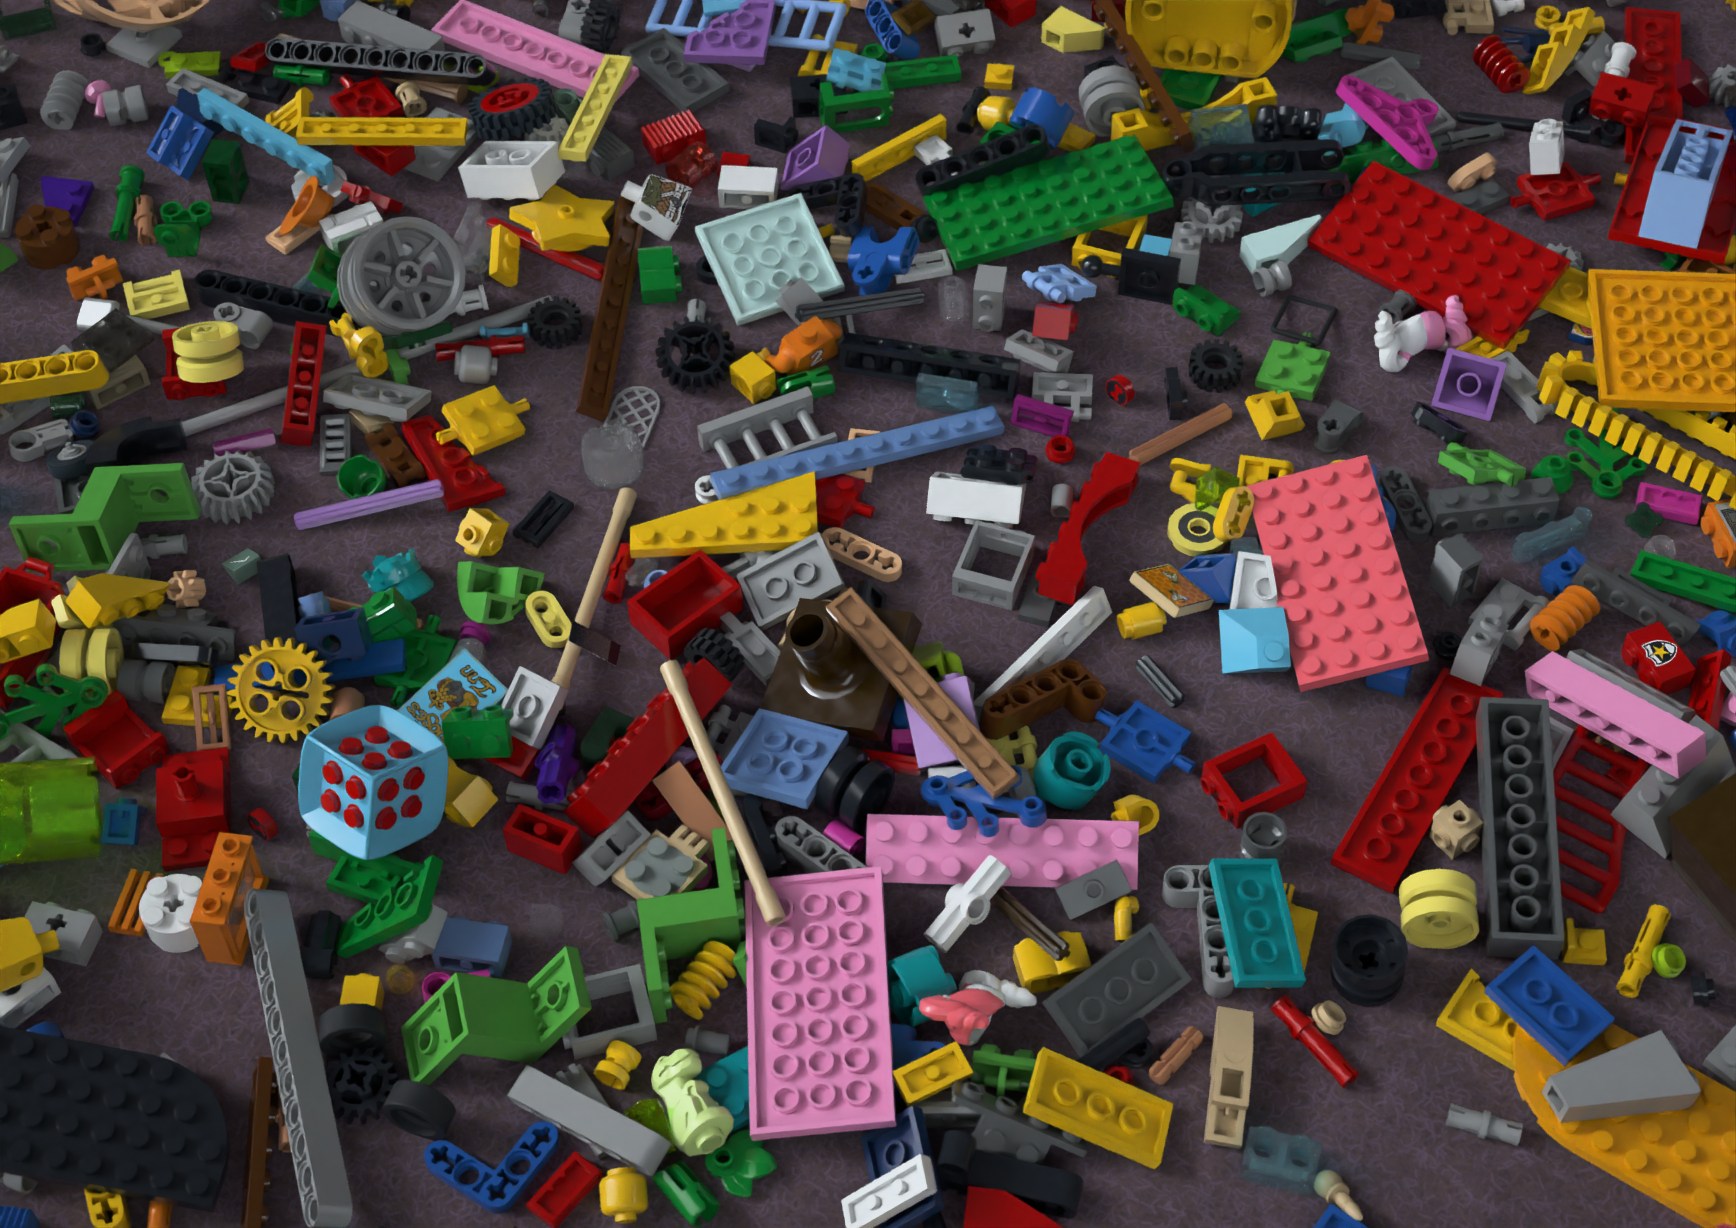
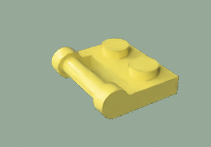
M180 269L171 271V275L133 284L132 281L123 283L130 316L148 320L189 310L190 307Z

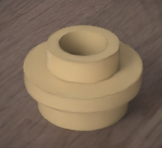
M1327 1000L1324 1003L1316 1004L1312 1009V1016L1316 1022L1315 1026L1320 1031L1336 1035L1343 1030L1346 1015L1339 1005Z

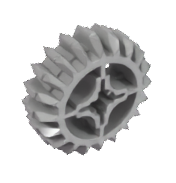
M240 449L235 454H230L227 450L224 456L219 457L215 454L214 460H204V467L196 468V475L191 477L192 488L201 513L205 518L211 517L214 523L222 518L226 525L231 519H235L239 524L241 517L244 516L251 520L252 512L262 514V506H270V498L274 497L275 481L271 469L267 463H264L261 456L255 457L251 451L244 455Z

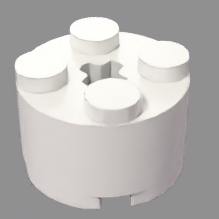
M173 874L165 877H155L148 882L147 889L141 897L139 903L140 917L151 940L164 951L182 953L198 947L199 942L190 923V918L202 885V881L197 876Z

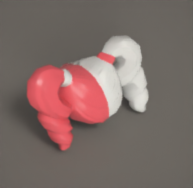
M971 970L964 974L959 984V992L949 996L936 995L923 998L919 1002V1010L922 1015L929 1017L933 1021H944L949 1028L952 1038L958 1044L971 1046L976 1044L990 1024L992 1014L1005 1004L1015 1008L1035 1006L1037 998L1028 989L1018 987L1014 982H1009L1006 979L1000 981L989 972Z

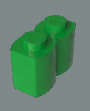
M672 246L638 248L642 304L677 302L676 293H682L681 275L675 276V272L680 271L679 254H673Z

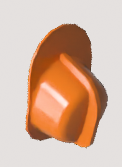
M311 176L306 181L297 201L283 220L280 227V234L282 236L290 233L297 225L309 228L318 227L319 220L329 216L334 203V197L318 186L319 183L316 176Z

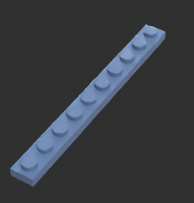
M990 406L710 473V482L720 500L815 471V480L991 438L1004 434L1005 426L995 408Z

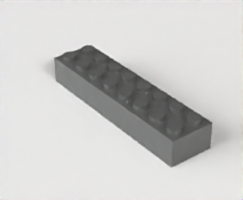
M1481 697L1476 714L1480 820L1483 822L1481 842L1487 957L1520 958L1534 945L1549 959L1558 960L1564 943L1549 699Z

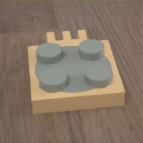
M681 825L670 838L655 830L611 875L612 882L636 899L690 892L708 873V865L701 861L700 858L709 849L710 842L702 839L698 843L700 835L692 832L688 836L690 828L685 825Z

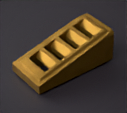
M915 0L890 15L908 36L923 32L936 19V16L921 0Z

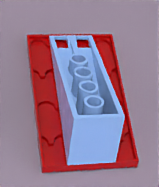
M1649 113L1607 239L1618 242L1623 241V243L1645 248L1651 247L1654 250L1677 255L1681 254L1682 256L1704 261L1711 260L1710 262L1724 265L1736 225V130Z

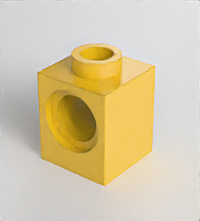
M753 351L729 366L731 384L753 404L760 399H767L776 390L775 371Z

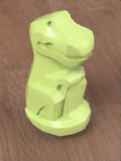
M683 1048L675 1050L670 1056H662L658 1059L652 1072V1088L663 1098L667 1107L675 1146L688 1156L710 1154L724 1144L725 1139L733 1129L734 1118L728 1109L724 1106H719L709 1096L707 1083L701 1080H693L702 1070L700 1056L692 1049Z

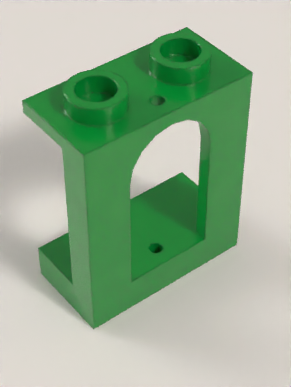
M881 74L880 90L834 96L831 81L820 83L819 115L822 127L827 125L836 133L888 126L889 116L893 115L892 101L894 100V89L892 84L887 83L886 74ZM880 107L881 115L875 118L835 124L836 112Z

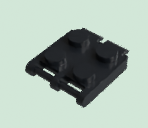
M982 444L979 447L972 446L967 451L960 474L962 477L1020 485L1021 482L1031 483L1036 471L1038 458L1034 455H1028L1027 451L1022 448L1001 450L989 444Z

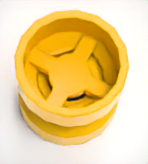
M613 1040L606 1049L605 1060L600 1061L596 1066L594 1075L603 1084L612 1086V1088L617 1090H624L630 1080L629 1073L638 1067L642 1057L631 1045L619 1040Z

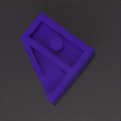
M42 176L40 180L45 207H58L68 210L74 226L77 227L95 189L93 182Z

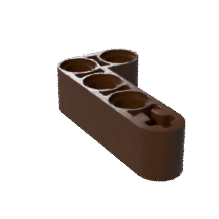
M1064 659L988 697L982 707L978 723L979 730L986 738L998 740L1063 706L1079 721L1092 723L1097 721L1095 716L1100 711V708L1103 707L1107 690L1083 664L1073 659Z

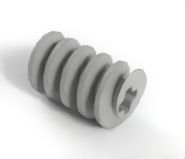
M67 70L57 73L53 78V83L50 85V90L40 110L42 120L52 129L70 130L73 127L80 106L85 98V89L89 85L83 75Z

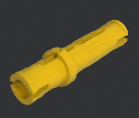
M1655 904L1650 906L1634 948L1625 957V968L1616 985V989L1625 997L1636 998L1639 995L1644 978L1651 973L1653 968L1652 952L1659 945L1665 927L1671 918V913H1668L1669 910L1662 905Z

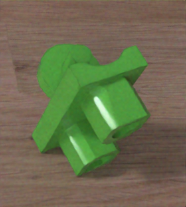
M983 1044L980 1051L974 1050L972 1083L985 1084V1086L997 1088L996 1097L1004 1096L1005 1089L1028 1092L1036 1063L1031 1050L1019 1049L1015 1051L1014 1056L1000 1054L1001 1049L997 1045Z

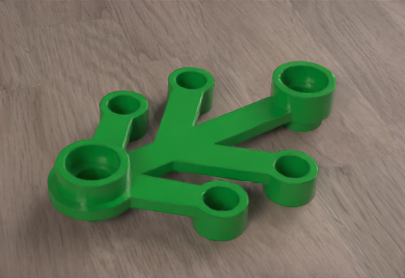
M1612 408L1613 411L1619 413L1618 408ZM1578 428L1568 429L1564 439L1566 444L1571 447L1580 448L1600 465V471H1598L1585 461L1584 455L1578 451H1571L1566 456L1571 470H1579L1592 481L1591 489L1597 496L1604 499L1616 498L1621 494L1623 482L1633 475L1641 476L1645 473L1647 463L1638 457L1630 458L1625 467L1616 472L1613 471V465L1628 456L1629 453L1621 449L1623 444L1612 450V444L1605 441L1607 429L1604 428L1599 436V448L1584 436L1582 430ZM1570 436H1577L1579 439H1572ZM1637 447L1634 453L1641 452L1642 448ZM1574 458L1579 460V462L1576 463L1571 461L1570 459ZM1637 464L1641 466V468H1635L1632 465Z
M51 664L40 665L36 670L37 682L40 685H54L69 691L58 695L25 684L24 678L20 675L8 676L4 682L5 693L8 696L22 697L37 703L5 714L0 712V740L8 736L10 726L42 715L44 717L40 725L34 726L32 730L46 735L45 738L51 740L50 734L64 708L76 704L73 713L64 716L61 722L62 731L66 735L63 727L88 709L98 707L105 701L108 696L106 682L95 676H88L77 680L57 673L56 668ZM44 673L52 674L50 677H43L41 675ZM12 684L20 685L18 688H11L9 686ZM88 689H96L92 692L86 691Z

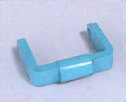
M523 323V327L487 329L485 325H480V335L483 339L490 338L491 335L509 337L523 334L524 338L530 337V326L528 323Z

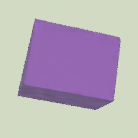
M1448 348L1431 406L1490 421L1501 390L1507 363Z

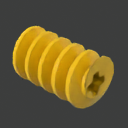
M708 941L703 946V951H700L695 956V961H692L687 966V971L680 974L678 982H674L671 985L670 992L676 1005L690 1017L697 1020L702 1019L703 1013L699 1007L708 1010L712 1006L707 996L717 999L720 993L715 986L725 989L728 986V982L724 976L729 979H733L736 976V971L732 967H736L733 962L736 953L720 942Z

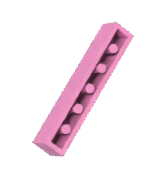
M1552 651L1525 670L1527 694L1533 699H1549V708L1678 779L1707 758L1705 732L1675 717L1673 714L1654 706L1645 699L1624 690L1619 685H1615L1596 673L1575 664L1570 659L1564 658Z

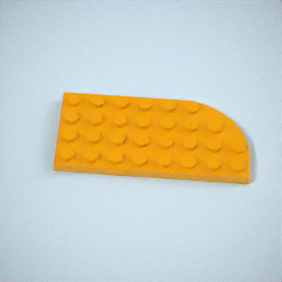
M1517 1024L1511 1049L1515 1070L1514 1080L1522 1101L1526 1100L1538 1118L1537 1123L1549 1136L1574 1154L1703 1228H1715L1720 1224H1729L1736 1227L1735 1091L1684 1063L1687 1070L1693 1072L1696 1076L1699 1088L1701 1089V1093L1692 1107L1682 1110L1561 1123L1542 1094V1090L1549 1077L1640 1038L1612 1024L1565 1067Z

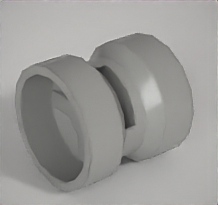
M1283 261L1273 263L1270 268L1261 267L1253 271L1254 287L1257 290L1265 287V292L1259 293L1262 297L1272 295L1274 290L1283 291L1292 286L1291 273Z

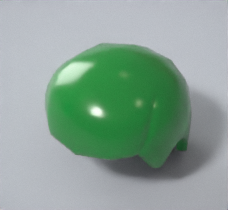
M357 455L347 459L340 467L336 477L340 490L351 500L384 492L388 480L384 468L377 461L365 455Z

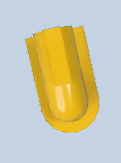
M1181 458L1172 459L1169 467L1174 471V475L1170 483V490L1175 494L1182 495L1191 504L1199 503L1203 487L1187 483L1186 479L1187 476L1207 481L1211 464H1199Z

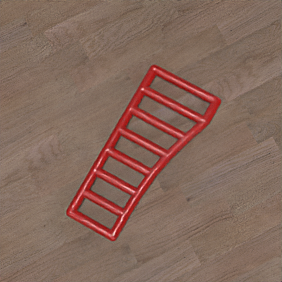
M1579 724L1553 770L1555 798L1613 826L1612 839L1609 841L1556 814L1557 830L1609 856L1608 869L1605 871L1558 847L1559 863L1603 884L1597 896L1593 897L1560 880L1561 896L1596 914H1601L1606 909L1619 886L1627 828L1610 815L1613 811L1559 785V782L1565 772L1621 799V802L1647 772L1651 764L1640 757L1636 762L1587 738L1591 730ZM1579 749L1612 765H1618L1622 770L1630 773L1627 785L1623 786L1574 762L1573 759Z

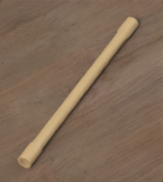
M628 487L621 488L613 507L612 518L575 618V622L587 628L591 624L626 521L631 515L637 498V493ZM569 638L556 674L551 680L568 690L582 649L569 642Z
M677 660L667 661L660 666V671L670 694L676 702L755 891L756 901L767 926L778 925L786 919L780 901L767 878L689 693L688 683Z

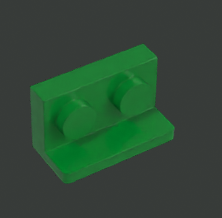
M1196 283L1191 285L1186 291L1180 287L1174 291L1172 308L1175 309L1177 314L1181 317H1188L1197 323L1202 330L1210 331L1216 336H1219L1240 317V310Z

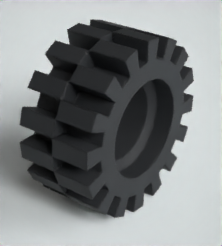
M592 0L588 4L589 9L586 8L585 17L583 16L582 18L584 22L580 28L582 31L580 34L581 43L584 47L606 52V50L610 49V44H613V39L617 38L616 31H619L618 23L620 22V17L618 16L620 10H618L616 4Z
M554 296L553 301H550L549 297L544 298L545 303L543 304L540 301L536 302V308L532 306L530 309L531 314H528L532 338L535 342L538 341V345L543 347L546 343L549 349H552L553 345H557V349H560L563 343L568 347L572 345L571 339L575 342L579 339L578 335L582 334L583 328L579 306L576 307V303L573 300L569 303V299L566 297L560 301L559 296ZM554 319L566 321L558 326L546 325L548 321Z
M1210 339L1204 341V346L1198 343L1196 349H1192L1188 375L1191 377L1193 384L1198 382L1197 387L1202 390L1206 386V392H1212V388H1216L1217 393H1222L1223 387L1226 391H1229L1232 385L1235 387L1238 384L1243 368L1241 351L1237 352L1238 347L1235 345L1229 347V341L1225 340L1223 344H1220V339H1215L1214 343H1211ZM1218 362L1225 365L1226 368L1215 370L1208 368L1205 364Z
M708 628L701 629L684 648V657L688 658L686 660L687 663L691 661L693 664H696L702 658H705L724 677L732 682L744 669L743 655L738 654L740 652L738 647H733V642L730 639L728 641L725 640V635L722 633L717 635L714 629L710 631Z

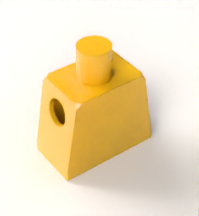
M25 917L0 920V993L36 978L43 973V954L59 950V941L55 930L35 934L29 919Z

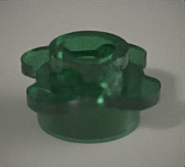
M1646 502L1638 503L1636 510L1625 517V524L1638 533L1641 538H1649L1654 528L1663 523V516L1660 513L1653 512ZM1641 518H1646L1647 522H1642Z

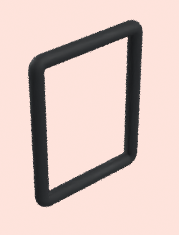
M1287 295L1270 330L1275 334L1320 345L1334 320L1337 308L1298 296ZM1290 300L1331 311L1318 339L1277 328Z

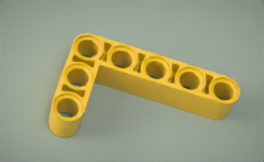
M92 350L0 363V404L98 389L108 382L109 372L98 354Z

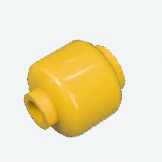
M987 97L979 105L977 111L978 121L984 130L989 131L996 122L1014 128L1009 121L1016 107L1015 101L1009 97Z
M623 1167L608 1170L607 1176L599 1183L601 1212L608 1217H615L616 1224L636 1222L637 1215L645 1212L648 1208L646 1177L637 1173L636 1168Z

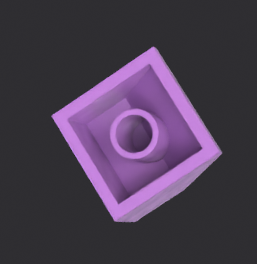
M825 125L789 150L780 189L789 191L801 184L844 176L850 144Z

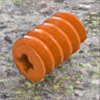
M1568 586L1555 597V600L1547 604V607L1543 608L1539 614L1531 619L1530 631L1533 638L1549 651H1557L1560 649V645L1565 644L1568 638L1573 637L1576 631L1582 629L1584 624L1590 622L1593 616L1600 613L1599 601L1589 590L1582 586Z

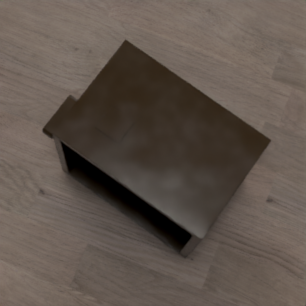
M1734 773L1669 816L1668 820L1671 822L1672 862L1669 865L1736 943V773Z

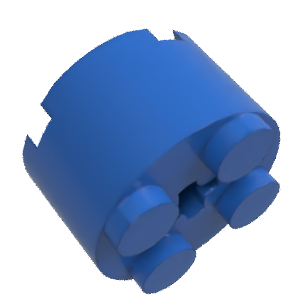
M1030 87L1029 90L1027 88L1024 90L1010 117L1009 123L1018 129L1032 124L1040 125L1046 132L1050 149L1055 150L1075 112L1065 102L1061 107L1055 101L1056 96L1041 89Z

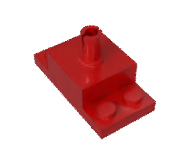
M228 747L162 756V767L156 768V825L162 837V868L164 872L208 866L219 832L231 833L230 751Z

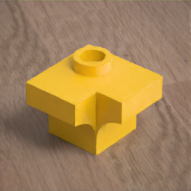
M1275 390L1248 396L1245 401L1261 440L1295 433L1303 430L1305 427L1289 391L1278 394Z

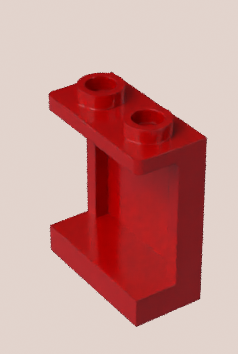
M180 328L162 330V340L166 349V377L162 378V385L167 400H185L189 397L198 396L213 397L217 394L227 393V379L206 383L182 380L178 375L176 363L180 355L174 351L172 340L173 333Z
M117 689L109 694L100 706L88 709L63 727L70 744L116 790L124 784L134 782L139 773L151 764L155 765L161 762L162 756L170 751L164 735L160 731L155 733L128 707L125 697Z

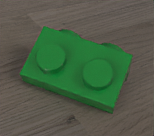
M500 705L488 706L483 710H471V707L468 706L453 708L441 722L444 745L446 746L448 756L452 759L510 757L513 754V745L509 721L514 716L513 709H503Z

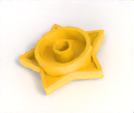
M552 185L541 200L510 207L509 219L531 229L533 238L540 244L543 251L549 249L569 252L579 251L592 245L607 247L609 246V233L604 223L614 213L615 202L579 198L557 185Z

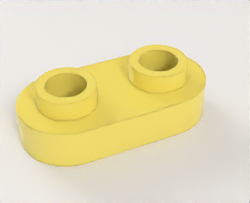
M547 591L533 592L526 599L525 606L526 616L546 646L551 648L566 646L572 625L553 594ZM537 609H545L546 612L540 613V612H537L536 610H537ZM558 632L561 636H552L551 634Z

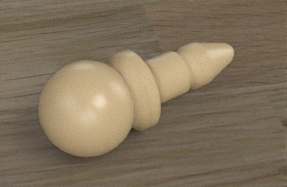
M1333 1170L1319 1172L1314 1179L1316 1193L1326 1198L1329 1205L1337 1204L1346 1214L1357 1221H1362V1212L1349 1196V1187L1343 1183L1341 1176Z

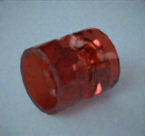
M695 141L686 147L681 154L676 155L666 163L665 172L670 181L694 189L702 180L717 170L718 162L714 153L706 144Z

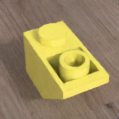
M1060 6L1042 23L1041 42L1062 53L1099 50L1104 46L1105 27Z

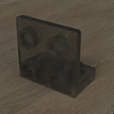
M115 308L71 341L74 352L84 350L96 352L108 372L111 373L152 343L155 338L151 332Z

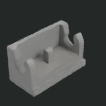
M977 1084L985 1092V1084ZM941 1091L913 1105L922 1108L927 1128H976L982 1116L978 1112L954 1103L952 1101V1091Z

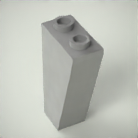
M1662 1030L1551 1075L1542 1090V1094L1561 1123L1687 1109L1692 1107L1701 1093L1696 1076L1693 1072L1687 1070L1679 1057L1677 1047L1666 1038Z

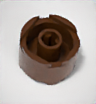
M40 204L32 205L16 224L14 231L23 256L34 268L43 270L54 269L57 265L63 263L66 265L71 262L79 253V238L68 210L50 206L43 207Z

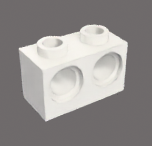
M1543 119L1539 123H1534L1529 142L1531 175L1560 174L1565 154L1563 121L1556 122L1554 119Z

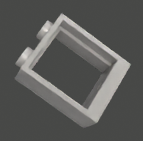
M976 520L952 576V595L1012 611L1034 556L1035 536L1023 531H1015L993 523ZM980 546L1021 557L1012 581L970 571Z
M640 964L584 977L590 1001L631 991L639 1023L583 1037L578 1036L575 1024L562 1036L565 1049L572 1048L575 1060L606 1053V1049L613 1040H619L631 1046L657 1040L655 1022Z

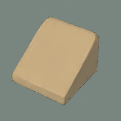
M357 409L349 411L353 424L366 435L371 432L376 434L382 431L383 426L395 423L387 416L379 414L365 415L361 410Z

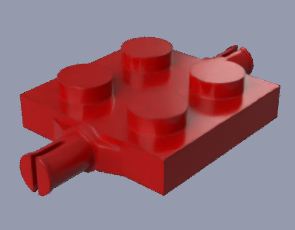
M345 74V77L342 75L340 83L345 88L341 92L329 97L330 105L340 117L369 118L374 113L381 118H397L404 115L402 105L377 76L356 83L348 74Z
M1568 162L1562 163L1560 174L1531 175V172L1517 177L1516 182L1517 187L1523 194L1511 197L1510 203L1513 209L1531 205L1544 222L1594 207L1596 198L1590 192L1588 186L1600 184L1601 176L1598 172L1582 176L1574 171Z
M845 474L815 480L817 522L831 527L842 528L846 520L854 513L869 519L872 518L875 506L859 502V498L865 489L864 480Z

